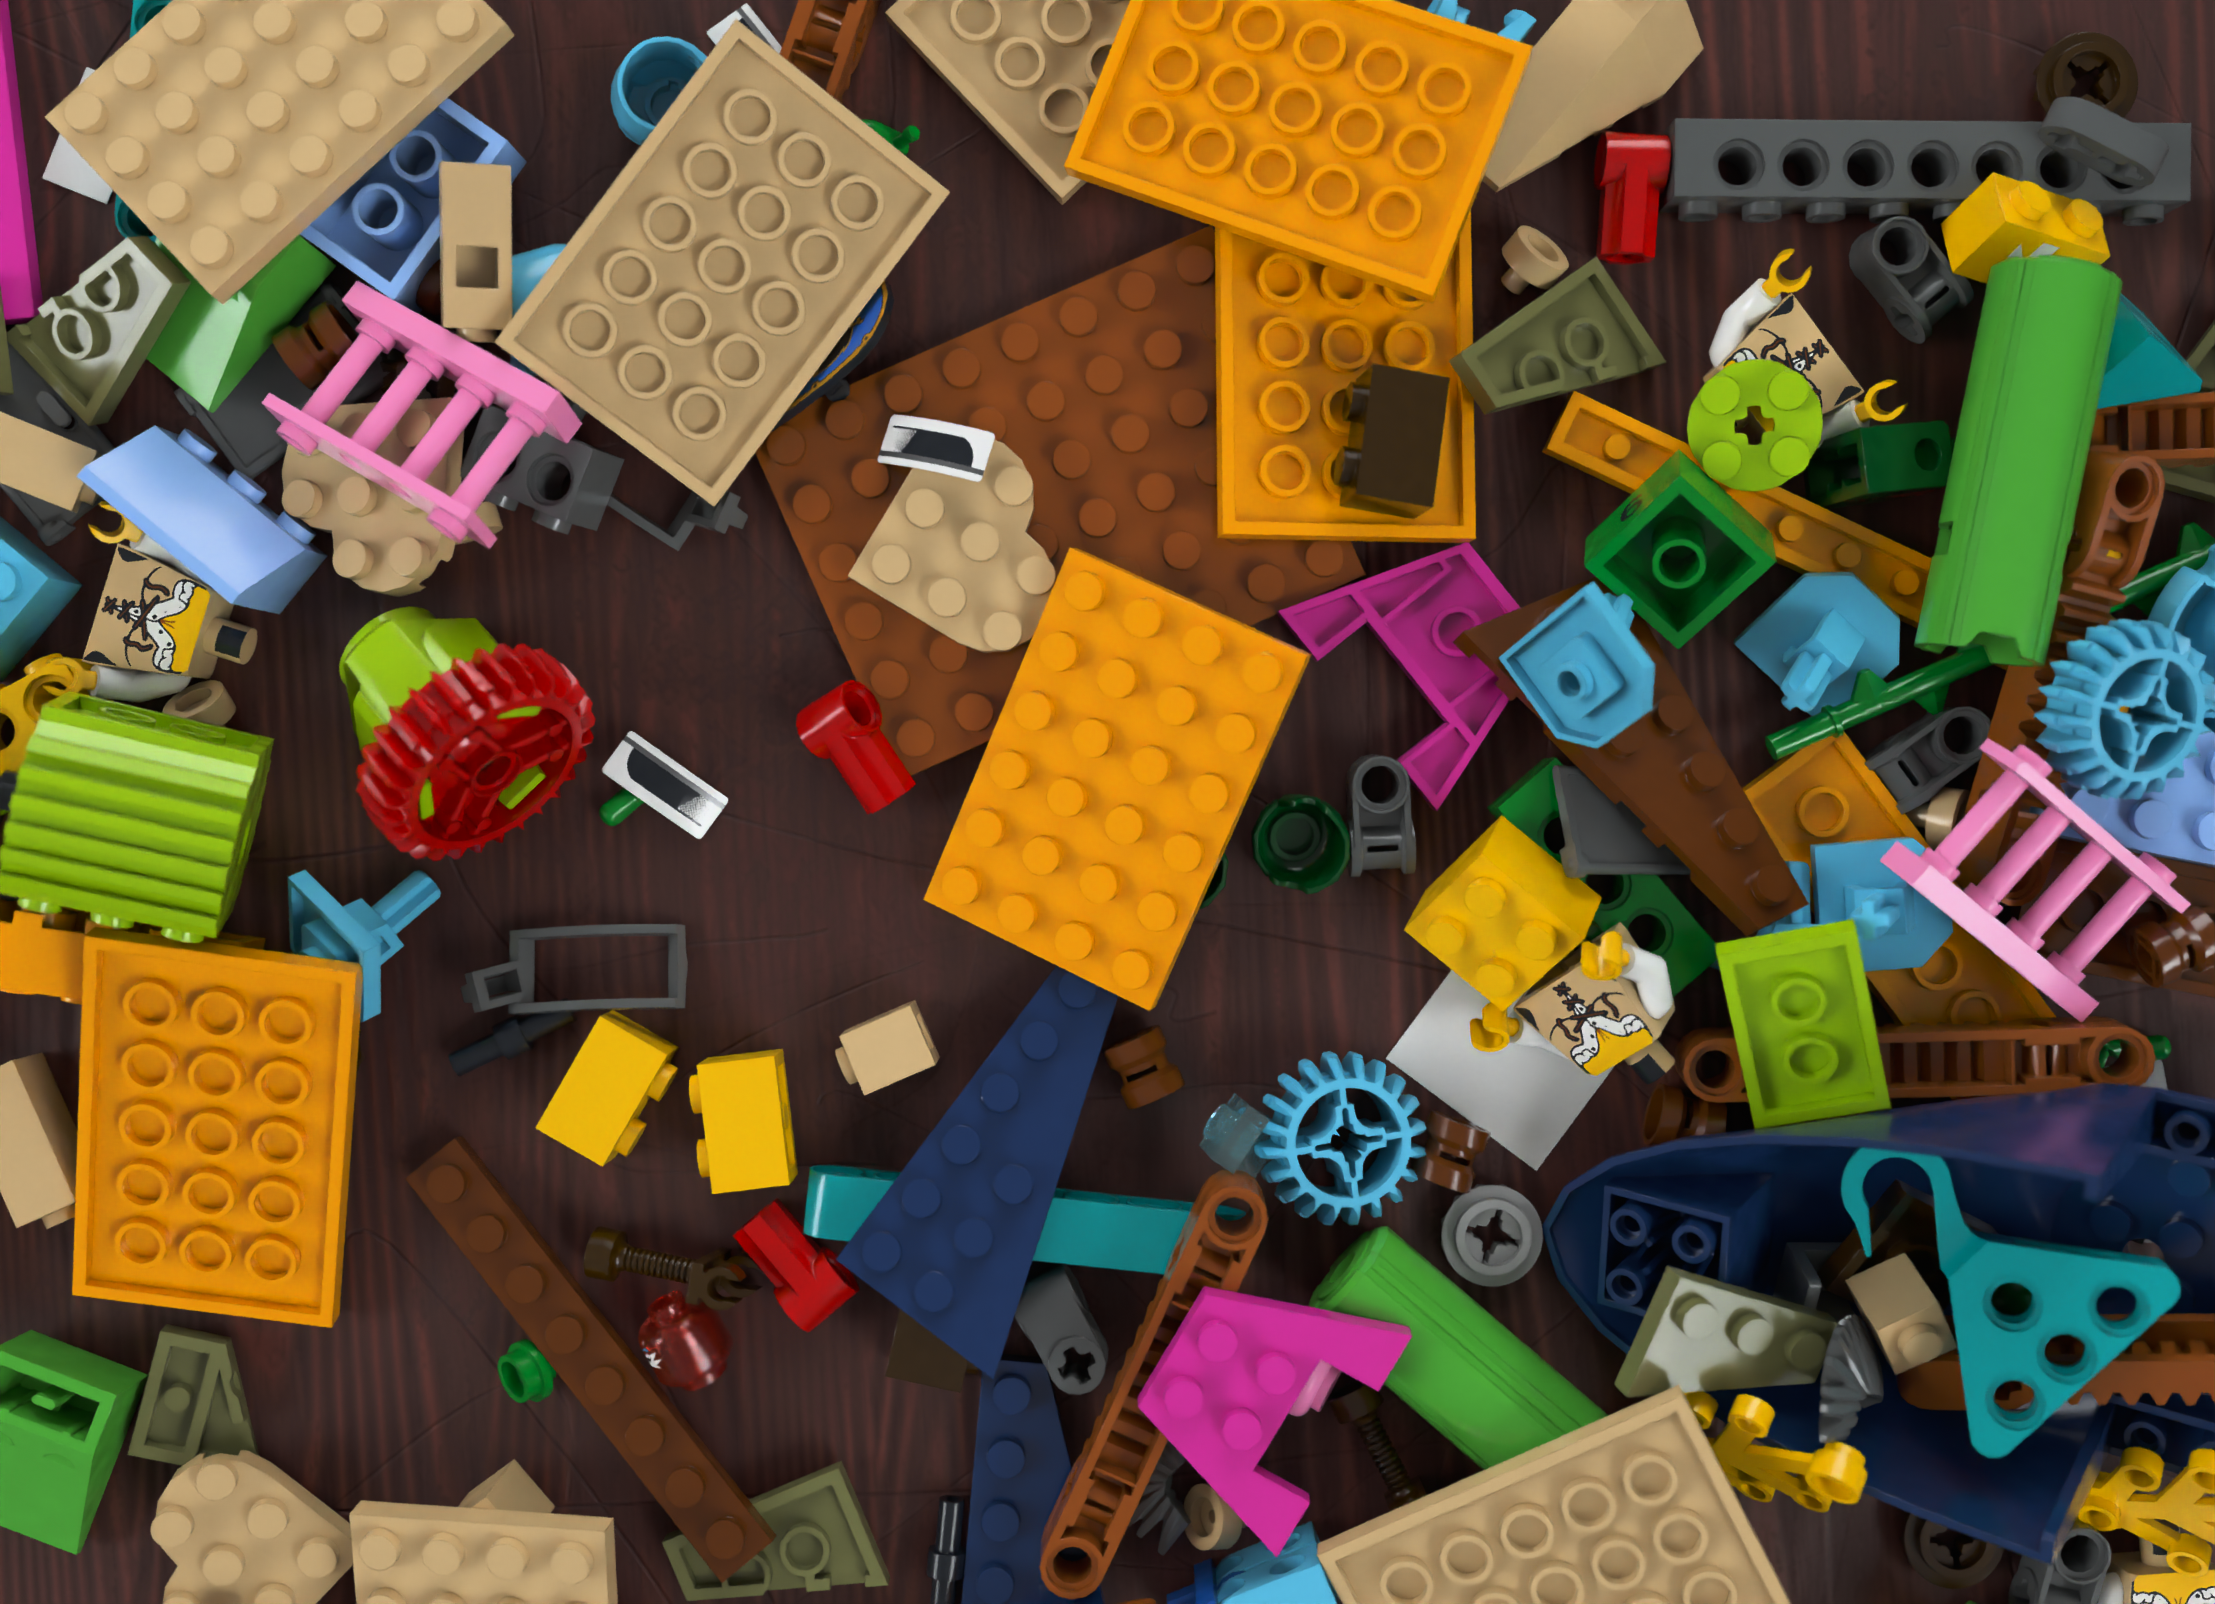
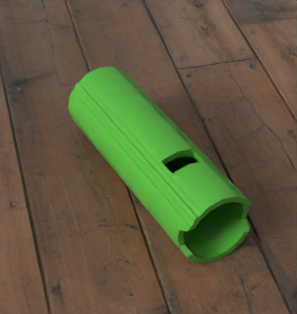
M2039 255V257H2010L1990 268L1938 525L1940 529L1935 554L1931 559L1914 646L1921 650L1940 654L1947 646L1966 647L1968 644L1984 646L1991 664L2021 667H2043L2045 665L2063 579L2062 570L2066 550L2072 535L2123 281L2114 272H2110L2100 264L2071 257Z
M1380 1226L1371 1231L1364 1232L1352 1242L1329 1268L1330 1271L1312 1294L1308 1307L1410 1327L1413 1336L1383 1384L1483 1470L1609 1416L1388 1226Z

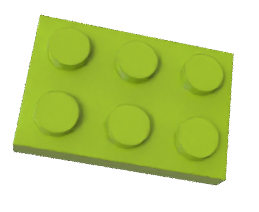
M1853 919L1715 944L1755 1129L1891 1108L1857 930Z

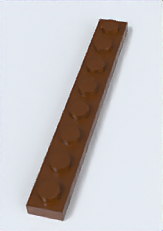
M463 1136L451 1140L405 1178L721 1583L726 1581L775 1539L777 1535Z

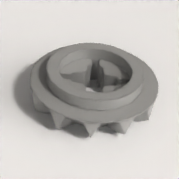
M1477 1184L1469 1193L1455 1196L1448 1212L1441 1219V1247L1454 1270L1472 1283L1491 1287L1512 1283L1523 1277L1533 1267L1539 1257L1543 1242V1229L1540 1217L1526 1197L1504 1184ZM1498 1209V1227L1516 1240L1515 1242L1508 1240L1504 1242L1494 1241L1490 1250H1486L1485 1257L1482 1259L1484 1255L1482 1251L1483 1242L1467 1227L1487 1226L1491 1217H1495L1496 1210Z

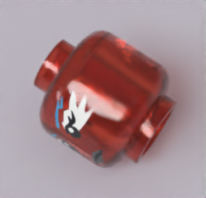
M675 1290L662 1295L651 1303L647 1309L649 1317L641 1325L637 1338L642 1351L663 1385L674 1388L682 1387L685 1391H694L714 1382L724 1373L728 1366L726 1359L731 1354L734 1342L718 1310L708 1307L704 1302L698 1305L685 1303L687 1295H683L681 1291Z

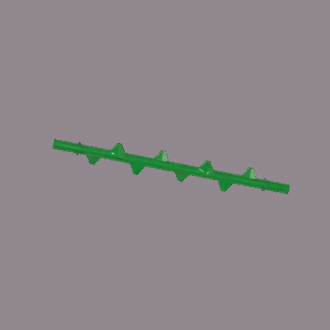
M2195 522L2182 525L2176 557L2138 573L2128 585L2119 589L2126 595L2125 603L2111 607L2109 614L2133 604L2149 618L2158 596L2181 567L2186 566L2198 570L2206 563L2209 556L2208 550L2210 546L2215 544V538ZM1968 644L1966 647H1957L1956 653L1889 683L1884 682L1870 669H1862L1857 672L1850 700L1834 707L1826 705L1821 708L1820 713L1764 738L1765 745L1771 757L1777 760L1830 736L1834 738L1843 736L1844 730L1912 700L1930 714H1938L1943 711L1951 683L1994 664L1990 663L1984 646Z

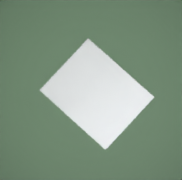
M1451 970L1386 1059L1470 1122L1491 1133L1490 1137L1537 1171L1614 1066L1594 1076L1586 1074L1573 1062L1539 1047L1509 1042L1506 1047L1495 1052H1484L1474 1048L1471 1043L1469 1022L1473 1018L1483 1020L1482 1009L1490 1001ZM1520 997L1507 1008V1016L1515 1012L1513 1007Z

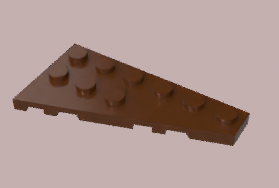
M1597 577L1465 630L1453 641L1468 658L1475 654L1499 678L1495 685L1511 701L1518 697L1543 722V733L1615 805L1622 801L1646 825L1641 831L1658 848L1665 844L1690 869V880L1746 936L1809 905L1647 623L1632 608L1634 618L1629 630L1655 664L1652 710L1598 749L1556 738L1498 657L1583 587L1595 582L1603 595L1611 593L1618 597Z

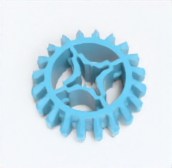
M2119 619L2118 621L2110 620L2107 626L2087 627L2085 640L2078 639L2077 641L2066 642L2067 661L2060 660L2049 663L2056 675L2053 683L2038 688L2048 698L2046 707L2033 714L2043 724H2047V728L2036 739L2045 749L2050 750L2046 763L2051 765L2056 771L2061 772V779L2067 781L2072 787L2085 790L2088 794L2104 799L2112 797L2124 800H2140L2144 792H2163L2166 778H2184L2182 761L2185 758L2201 757L2195 746L2198 736L2212 732L2203 723L2205 712L2215 707V702L2205 696V691L2215 680V678L2201 670L2206 656L2197 652L2194 648H2190V638L2184 637L2179 632L2171 631L2169 628H2164L2161 623L2146 620L2139 622ZM2119 707H2129L2131 712L2128 714L2119 711Z
M1331 1051L1323 1052L1320 1059V1071L1312 1061L1305 1058L1298 1062V1071L1301 1080L1297 1081L1291 1076L1282 1073L1278 1076L1277 1080L1279 1085L1286 1091L1281 1099L1272 1094L1263 1096V1103L1275 1111L1273 1118L1262 1117L1254 1121L1256 1129L1270 1135V1139L1261 1141L1254 1146L1257 1156L1264 1159H1273L1261 1170L1263 1179L1269 1183L1279 1182L1274 1193L1275 1196L1284 1204L1295 1200L1294 1211L1298 1215L1308 1218L1316 1211L1318 1220L1324 1225H1333L1339 1213L1347 1224L1358 1225L1361 1206L1372 1217H1382L1380 1198L1385 1196L1395 1203L1403 1201L1401 1191L1395 1186L1400 1178L1408 1182L1418 1180L1415 1171L1407 1167L1409 1157L1418 1159L1426 1156L1424 1147L1411 1142V1137L1420 1135L1427 1130L1424 1121L1408 1117L1420 1105L1417 1097L1410 1094L1401 1095L1406 1081L1403 1077L1394 1073L1386 1076L1385 1063L1372 1059L1364 1066L1363 1056L1356 1052L1349 1051L1343 1058L1342 1063L1337 1054ZM1345 1088L1364 1090L1376 1104L1382 1121L1372 1122L1366 1118L1357 1119L1354 1104L1347 1101ZM1318 1100V1114L1315 1120L1309 1126L1298 1129L1306 1111ZM1342 1126L1353 1133H1349L1347 1142L1340 1140L1344 1146L1337 1150L1327 1143H1331L1333 1134L1340 1136L1336 1130ZM1380 1148L1375 1161L1363 1174V1162L1366 1156L1373 1150ZM1307 1154L1314 1159L1324 1158L1327 1171L1334 1175L1335 1186L1326 1187L1312 1184L1304 1175L1297 1155Z

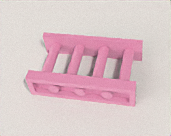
M357 280L341 300L360 322L355 328L359 334L356 340L301 411L271 393L267 395L262 404L281 423L276 430L277 434L300 452L310 456L315 449L320 450L428 513L429 516L426 520L453 541L461 543L465 536H468L490 549L497 540V537L475 513L480 504L531 436L539 438L544 431L568 444L582 423L562 394L556 389ZM392 348H395L406 354L404 357L408 364L350 439L325 425L381 352L389 354ZM444 375L456 382L454 385L458 392L400 468L375 454L376 450L430 379L438 381ZM494 403L506 410L505 414L509 418L508 422L452 497L425 483L426 479L480 408L488 409Z
M1987 738L1979 749L2005 770L2004 773L1934 851L1928 847L1919 857L1899 841H1896L1880 859V862L2044 995L2082 1023L2100 1004L2078 986L2086 977L2081 971L2151 894L2181 914L2191 903L2170 886L2177 877L2175 873L2146 852H2143L2137 858L2051 784L2046 777L2052 772L2053 768L2042 758L2021 744L2013 752H2010ZM2027 789L2047 808L1977 886L1970 883L1962 891L1953 884V881L1961 874L1956 869L1957 866ZM2069 825L2089 843L2019 921L2012 917L2004 926L1995 918L2003 909L1998 903ZM2111 861L2129 877L2128 880L2060 954L2053 951L2046 959L2037 953L2045 943L2040 937L2108 862Z

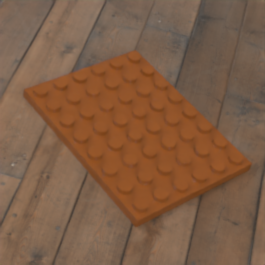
M1212 225L850 384V393L844 400L833 402L826 395L822 396L795 417L770 432L755 452L856 681L865 685L875 696L882 713V724L879 729L911 776L989 742L1030 642L1005 652L983 653L960 645L848 577V574L912 467L878 462V456L889 421L894 414L939 420L992 432L995 435L994 440L1004 443L1022 459L1027 472L1032 477L1034 485L1035 511L1027 534L1044 548L1050 562L1054 566L1056 579L1069 548H1078L1241 623L1253 626L1277 615L1279 610L1323 595L1366 575L1351 541L1218 538L1215 232Z

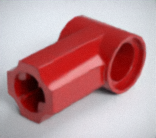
M1602 132L1598 141L1594 164V186L1596 190H1601L1596 256L1599 260L1606 261L1608 264L1632 265L1650 263L1655 258L1659 194H1662L1665 189L1671 161V141L1668 135Z
M849 680L802 708L796 717V727L803 744L811 753L819 758H830L869 815L889 805L908 792L916 783L879 729L882 724V713L875 696L861 682Z
M778 1197L754 1215L733 1235L755 1264L774 1284L775 1297L787 1316L807 1333L815 1329L859 1292V1285L851 1271L836 1260L838 1256L827 1247L820 1248L811 1236L803 1233L801 1224Z

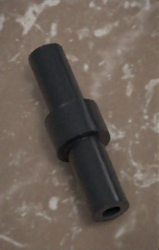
M564 998V999H562V1000H560V1001H569V1000H568L567 998ZM575 1012L531 1014L522 1019L516 1014L493 1025V1033L449 1053L450 1064L455 1073L460 1077L502 1056L510 1060L533 1049V1041L577 1021Z
M943 1495L939 1498L935 1544L930 1545L928 1548L926 1571L927 1576L932 1578L930 1604H955L957 1580L964 1578L966 1549L961 1546L965 1499L960 1496Z

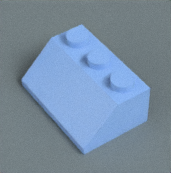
M155 425L89 463L76 476L233 605L280 614L327 557L325 553L311 543L316 533L299 518L289 515L285 510L278 516L261 502L267 495L263 488L236 469L230 475L212 461L218 452L206 441L186 428L179 435Z

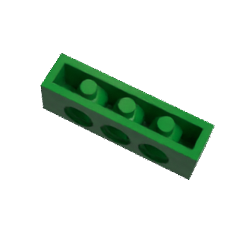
M1557 757L1543 758L1493 801L1487 809L1496 819L1501 815L1504 816L1562 864L1560 852L1553 853L1546 846L1544 830L1552 819L1560 817L1552 769L1555 765L1563 764ZM1588 875L1579 879L1586 883V878ZM1611 875V891L1601 900L1585 940L1591 941L1619 922L1628 930L1634 918L1645 914L1652 922L1653 935L1650 942L1640 949L1658 955L1665 960L1672 996L1674 997L1718 959L1716 943L1658 875Z

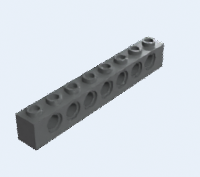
M1675 118L1661 134L1668 135L1670 138L1671 161L1665 189L1662 194H1659L1658 213H1678V219L1684 222L1714 220L1718 217V213H1742V220L1750 223L1776 221L1782 217V214H1805V220L1810 223L1838 222L1845 219V214H1869V222L1881 224L1892 217L1932 215V222L1941 224L1982 184L1976 174V163L1987 167L1991 173L1994 172L2021 182L2030 181L2044 190L2071 199L2086 200L2094 207H2097L2102 217H2123V225H2153L2163 222L2165 214L2191 201V123H2134L2162 138L2168 144L2169 152L2152 184L2133 186L2120 182L2119 188H2116L2108 182L2105 175L2044 144L2038 135L2043 122ZM1719 161L1730 162L1740 170L1742 185H1731L1723 180L1718 170ZM1783 162H1792L1801 168L1805 176L1804 186L1794 185L1787 180L1783 173ZM1848 162L1856 163L1865 170L1868 177L1867 187L1857 185L1851 180L1847 172ZM1912 163L1920 164L1926 168L1931 178L1930 187H1925L1915 180L1911 171ZM2041 164L2048 166L2054 172L2057 180L2056 188L2049 186L2042 179L2040 173Z

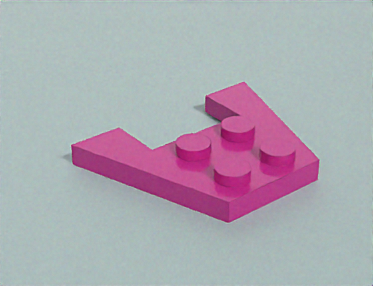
M1469 542L1459 544L1277 612V615L1303 648L1312 654L1311 658L1315 662L1324 657L1362 625L1366 624L1443 721L1442 724L1396 760L1408 772L1410 782L1432 810L1438 811L1510 700L1495 685L1499 678L1475 654L1468 658L1453 643L1463 631L1520 608Z
M1204 1286L1138 1395V1407L1268 1549L1278 1557L1311 1503L1309 1493L1257 1464L1320 1360H1323L1379 1391L1413 1335L1409 1326Z

